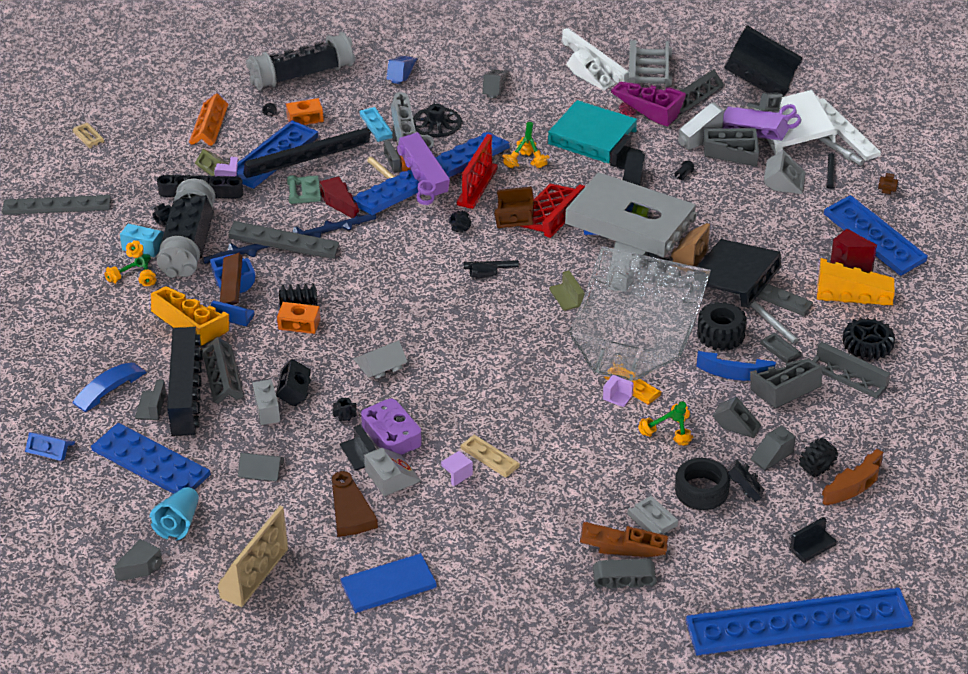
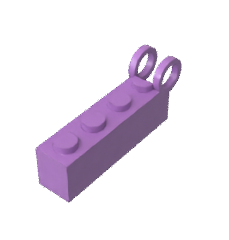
M793 104L783 106L779 113L728 107L723 117V129L756 128L757 138L782 141L789 129L795 128L801 123V117L799 114H796L797 109ZM786 109H793V111L790 114L783 115V112ZM798 118L794 124H787L790 119Z
M419 133L400 137L399 145L397 146L398 154L403 157L406 166L411 169L414 178L419 181V192L416 199L422 205H430L433 203L435 195L448 192L450 179ZM420 195H429L431 199L428 201L422 200Z

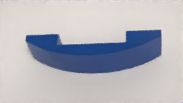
M698 351L697 354L698 368L710 374L733 380L750 381L751 371L756 370L757 373L768 371V367L776 366L775 361L756 359V364L717 359V353Z
M135 363L115 366L100 374L86 385L73 400V404L83 412H87L101 403V397L127 380L132 383L146 374V371Z

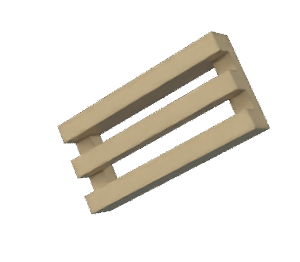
M88 123L73 128V133L88 148H91L92 145L96 146L98 143H104V138Z

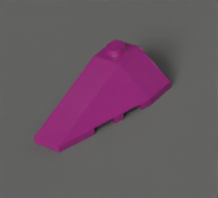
M619 82L611 90L613 95L653 122L667 127L677 119L686 97V93L666 87L665 90L656 89V86L645 88L641 87L640 84Z

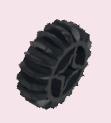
M860 317L859 320L853 319L852 323H848L843 331L842 341L844 349H848V354L854 353L855 357L861 356L862 360L866 357L869 361L872 358L878 361L880 357L884 359L886 355H890L895 345V334L893 329L889 328V324H883V320L876 321V318L872 320L868 317L866 319Z

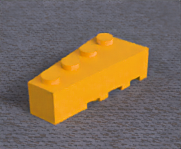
M820 258L817 300L880 304L882 306L893 305L895 293L893 277L874 272H862L860 268L854 267L851 269L844 267L842 263L836 262L833 264L827 262V259Z
M167 286L151 293V312L173 328L196 327L197 334L201 335V346L229 331V314L226 312H216V308L210 305L205 307L196 299H187L185 294Z

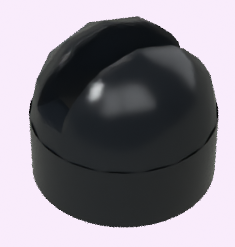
M267 103L262 108V112L266 116L272 117L277 111L274 103Z

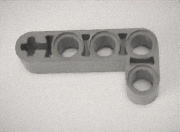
M397 92L391 103L398 145L400 137L416 133L409 97L404 92ZM420 135L431 151L434 145L433 138L429 135Z

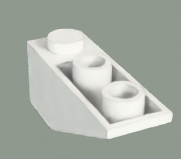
M585 47L573 53L566 64L575 75L603 91L615 84Z

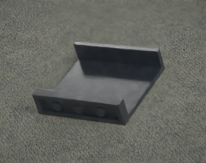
M746 25L724 69L766 93H781L784 97L790 89L788 86L803 57Z
M720 239L700 264L695 267L693 272L687 276L685 281L689 294H692L698 285L740 294L741 307L748 308L782 267L781 252Z

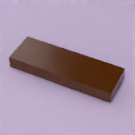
M240 253L224 257L220 293V302L230 305L239 303L243 258Z

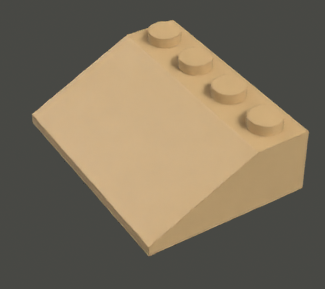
M279 506L232 563L224 577L220 579L218 589L221 599L243 607L286 553L288 543L284 507Z

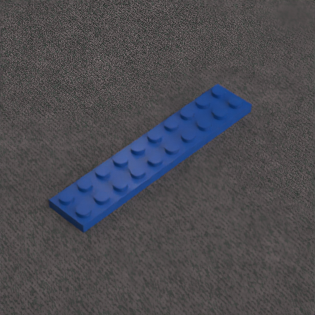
M485 132L481 136L470 139L462 145H457L454 149L443 152L435 158L447 176L451 177L465 170L487 134L492 135V156L509 149V142L490 132ZM410 169L387 179L379 185H374L364 192H359L353 197V202L357 203L359 209L374 215L419 192V181L414 178L413 172Z
M899 587L688 615L685 622L695 655L697 656L912 627L913 619Z

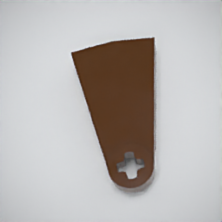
M346 471L336 472L332 476L337 537L360 534L378 528V519L354 482L352 475Z

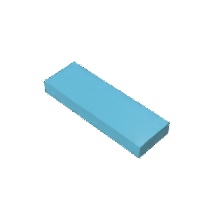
M376 107L360 111V116L378 142L393 138L391 129Z

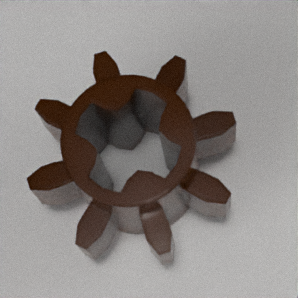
M886 173L885 177H880L878 189H881L884 194L891 195V192H896L899 179H894L895 174Z

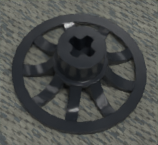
M432 104L413 116L415 123L416 120L424 122L421 125H416V132L433 138L449 136L458 131L462 125L461 116L456 111L446 108L441 104ZM422 113H424L425 115H427V116L424 117V118H419V117H418V116H419L420 114H422ZM455 115L457 120H451L449 117ZM441 123L443 124V126H444L445 128H447V129H449V130H451V131L446 132V133H443V132H442V128H441ZM448 123H457V125L453 128ZM429 124L428 130L426 132L419 129L426 127ZM436 124L439 134H430Z

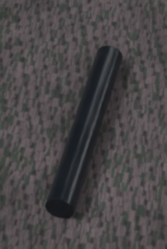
M834 153L828 154L827 189L834 188Z
M518 260L478 261L497 265V268L519 267ZM463 262L464 269H469L470 263L474 262Z

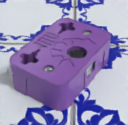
M386 399L362 410V427L379 448H385L402 455L421 446L420 427L397 400Z

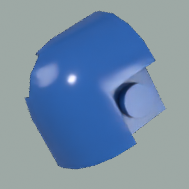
M230 255L210 259L213 276L220 292L223 259ZM242 258L240 293L246 292L255 282V271L248 258Z

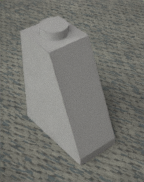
M710 103L679 129V144L688 150L703 145L704 129H723L724 110L716 103Z

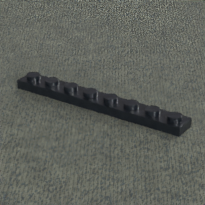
M366 127L250 159L244 163L243 174L246 178H250L369 143L371 131Z

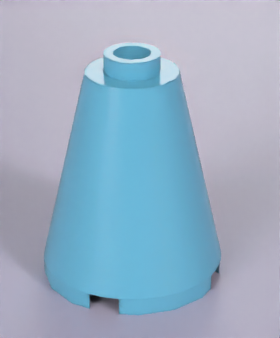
M185 487L156 505L149 516L152 520V529L165 539H168V536L176 537V540L184 538L189 532L199 501L198 493L192 488Z

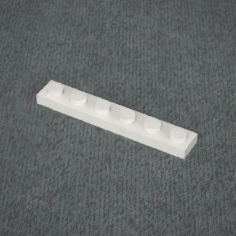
M569 28L562 30V42L565 46L570 47L574 52L585 47L616 83H629V71Z
M824 98L819 99L820 104L825 107L826 114L830 116L832 125L836 126L837 134L865 161L880 156L881 151Z

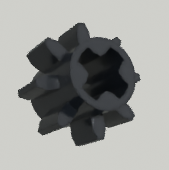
M161 203L154 208L153 218L157 224L163 223V225H166L171 206H165L164 203Z
M463 210L452 213L449 218V223L452 226L451 230L461 233L467 231L471 226V219L468 217L469 213Z
M340 398L337 403H333V417H338L339 421H350L352 417L357 416V404L352 403L350 398Z

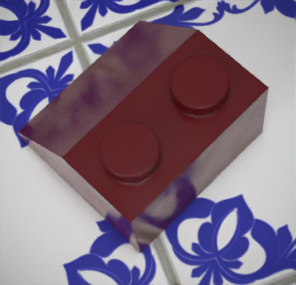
M846 229L833 239L830 263L835 264L838 262L847 268L853 269L856 267L860 268L862 272H873L877 244Z

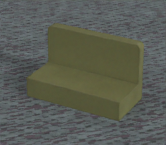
M202 149L195 161V164L210 176H215L217 164L230 165L217 154Z
M570 270L562 272V283L549 287V290L563 311L584 306L585 292Z

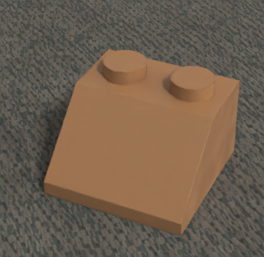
M709 223L689 231L685 238L681 239L679 246L674 248L671 254L674 266L693 272L708 252Z

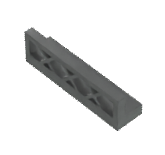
M712 69L681 90V92L686 93V97L684 99L685 107L680 109V115L724 86L715 69ZM712 77L714 78L715 82L717 83V85H718L717 87L711 85V78H712ZM700 86L706 87V94L700 92ZM690 93L696 95L695 101L689 99Z
M216 337L203 349V358L213 402L218 404L228 395L236 400H240L244 397L232 345Z
M824 342L818 345L817 355L813 361L817 363L820 360L827 364V366L822 367V374L876 399L888 387L890 372ZM833 370H842L844 374L837 375ZM857 377L862 382L855 383L850 378ZM874 385L879 387V389L874 392L868 389L867 386Z

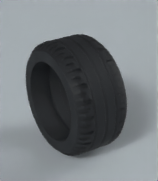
M694 458L685 461L678 468L675 476V493L679 501L687 507L696 510H711L722 505L728 498L730 476L726 467L718 461L710 458ZM696 478H705L715 482L717 485L712 488L703 489L692 486L688 481Z

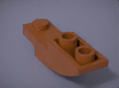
M876 448L854 470L847 467L842 473H838L834 481L823 489L822 504L831 505L846 501L871 487L878 480L879 468L882 465L884 452Z
M584 521L581 527L580 543L599 547L598 553L654 557L666 555L668 536L629 526L626 527L625 531Z

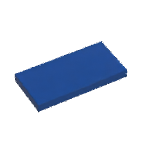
M421 553L340 578L341 585L355 613L437 588V583Z

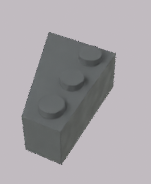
M756 128L704 129V156L757 167L759 148Z
M808 358L786 363V367L775 369L774 366L768 367V371L757 373L756 370L751 371V390L774 408L781 407L821 387L822 366Z

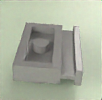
M652 496L635 504L634 508H628L627 515L643 530L663 535L678 526V520Z

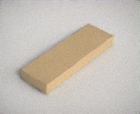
M473 435L461 444L463 451L505 478L519 468V462L476 435Z

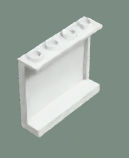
M812 90L782 97L780 109L787 104H793L797 109L796 114H799L801 117V123L797 127L789 129L782 141L767 139L775 154L782 151V147L829 136L832 142L835 143L837 128L835 125H832L831 118L826 114L825 107L820 104L819 97L815 96ZM786 109L783 112V115L790 114L793 111V109ZM798 118L790 119L787 124H794Z

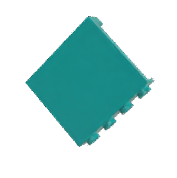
M576 100L548 131V144L609 164L610 153L625 134L628 135L631 131L637 132V119Z

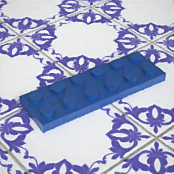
M293 120L238 162L237 177L242 179L244 185L254 189L277 170L246 178L243 174L245 161L312 143L319 137V132Z
M849 195L825 208L824 215L841 229H849L877 244L875 256L900 276L927 261L928 256L853 196Z
M120 423L113 426L91 445L92 451L173 494L185 487L195 490L211 475L209 469Z

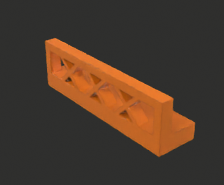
M216 93L203 103L189 140L190 144L194 145L201 139L209 146L215 144L229 105L219 94Z

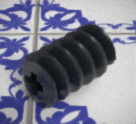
M312 283L310 289L307 284H304L303 289H301L299 284L296 285V289H293L292 284H290L288 290H286L284 285L279 290L280 308L282 302L297 304L298 302L300 304L307 302L308 305H312L313 301H315L316 306H318L317 288L314 283Z

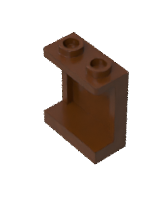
M531 186L497 190L498 209H495L494 212L497 228L533 225L535 201Z

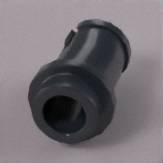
M690 160L683 161L681 167L675 172V177L684 180L689 173L694 171V163Z

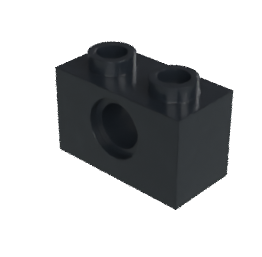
M291 359L281 368L276 397L292 406H297L300 402H304L308 396L307 389L311 382V369Z

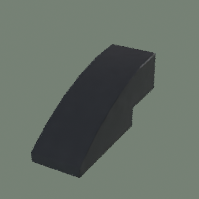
M628 151L623 175L624 181L641 186L646 153Z

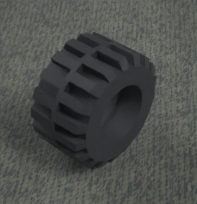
M715 302V304H708L707 307L704 306L698 316V339H700L702 344L705 343L706 347L712 346L713 350L721 348V351H725V348L732 350L733 346L739 347V343L742 344L745 339L747 321L745 312L741 311L740 307H735L732 303L727 304V302Z

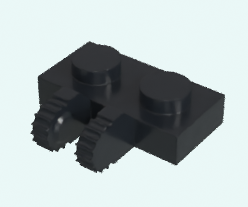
M735 460L731 463L728 470L731 480L743 488V492L748 498H752L757 502L762 498L765 490L757 482L758 475L748 472L750 466L747 463L742 465L738 460Z

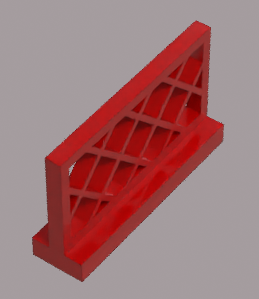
M490 134L485 136L462 173V193L457 200V206L474 209L498 169V164L492 163V135Z
M550 183L534 199V209L540 210L534 211L533 217L542 216L533 218V225L520 227L542 231L544 236L551 238L565 224L566 208L585 186L578 185L574 189Z

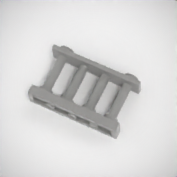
M630 40L629 83L665 84V89L668 86H672V76H669V58H672V48H669V41H666L665 49H639V47H636V40ZM639 55L665 56V59L639 58ZM639 64L665 65V68L639 67ZM639 74H662L665 77H639Z

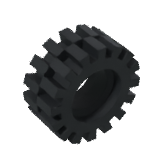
M825 438L816 439L815 443L811 442L809 447L806 446V451L801 453L803 457L799 458V465L812 477H818L821 473H825L826 470L829 471V467L835 464L833 461L837 460L838 450Z

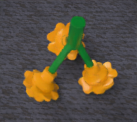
M532 122L526 123L525 137L516 142V150L511 154L502 155L504 158L503 163L508 168L513 169L515 166H520L517 163L519 151L521 155L526 154L530 156L531 153L534 154L535 157L530 163L532 166L542 168L548 164L547 159L550 156L541 154L540 150H537L536 143L533 141Z

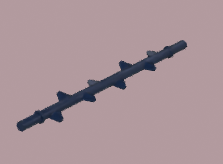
M376 214L355 216L354 218L335 223L327 220L324 226L305 231L295 226L293 233L320 238L322 233L341 228L349 231L352 229V225H360V223L375 220ZM230 243L227 251H220V253L203 257V262L208 264L210 259L236 253L255 257L257 250L269 248V246L252 244L238 248Z

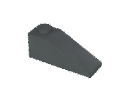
M492 69L485 73L482 94H487L488 98H497V96L501 95L509 71Z

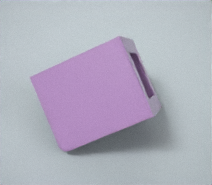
M231 157L230 165L217 164L215 176L237 177L238 157Z
M612 375L603 386V400L625 407L633 396L634 383Z
M460 451L441 461V466L451 474V484L453 486L473 475L472 461Z

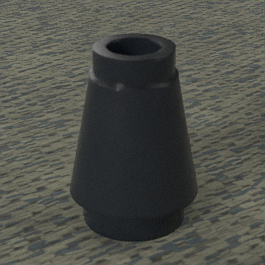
M478 261L470 263V277L480 279L497 276V265Z

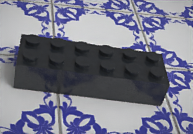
M196 327L172 328L167 404L171 436L196 435V428H200V418L197 414H200L201 409L200 402H197V400H201V389L198 387H202V378L199 373H202V362H199V360H203V349L199 347L201 346V335L197 334Z

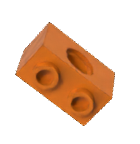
M319 98L286 103V113L289 122L293 120L302 125L324 122L323 108Z
M282 302L277 315L278 330L315 334L321 319L320 306Z

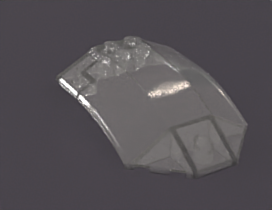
M601 246L586 293L577 315L568 330L569 335L593 373L605 377L615 375L634 382L679 359L696 321L711 270Z

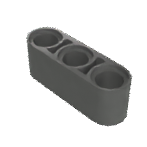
M650 559L601 560L595 562L592 567L594 585L598 589L600 587L622 588V586H629V588L643 587V585L653 587L657 583L655 564Z

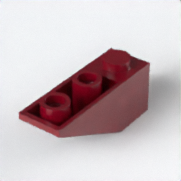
M340 176L319 181L320 194L327 205L350 218L357 216V213H359L358 205L353 202V196L351 192L348 193L347 185L345 182H342Z

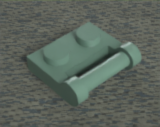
M290 175L287 177L290 204L321 201L318 176L296 177ZM296 185H301L302 187L301 196L297 195Z

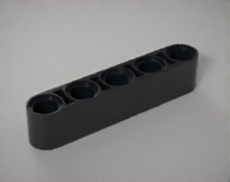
M162 175L157 178L158 193L162 197H175L178 185L187 179L205 180L213 188L215 198L238 199L244 195L242 179L236 176Z

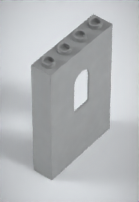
M598 172L566 208L565 224L665 257L669 251H672L676 241L679 242L682 234L687 232L691 222L694 223L697 212H695L696 204ZM632 202L660 212L661 217L658 219H648L625 210Z

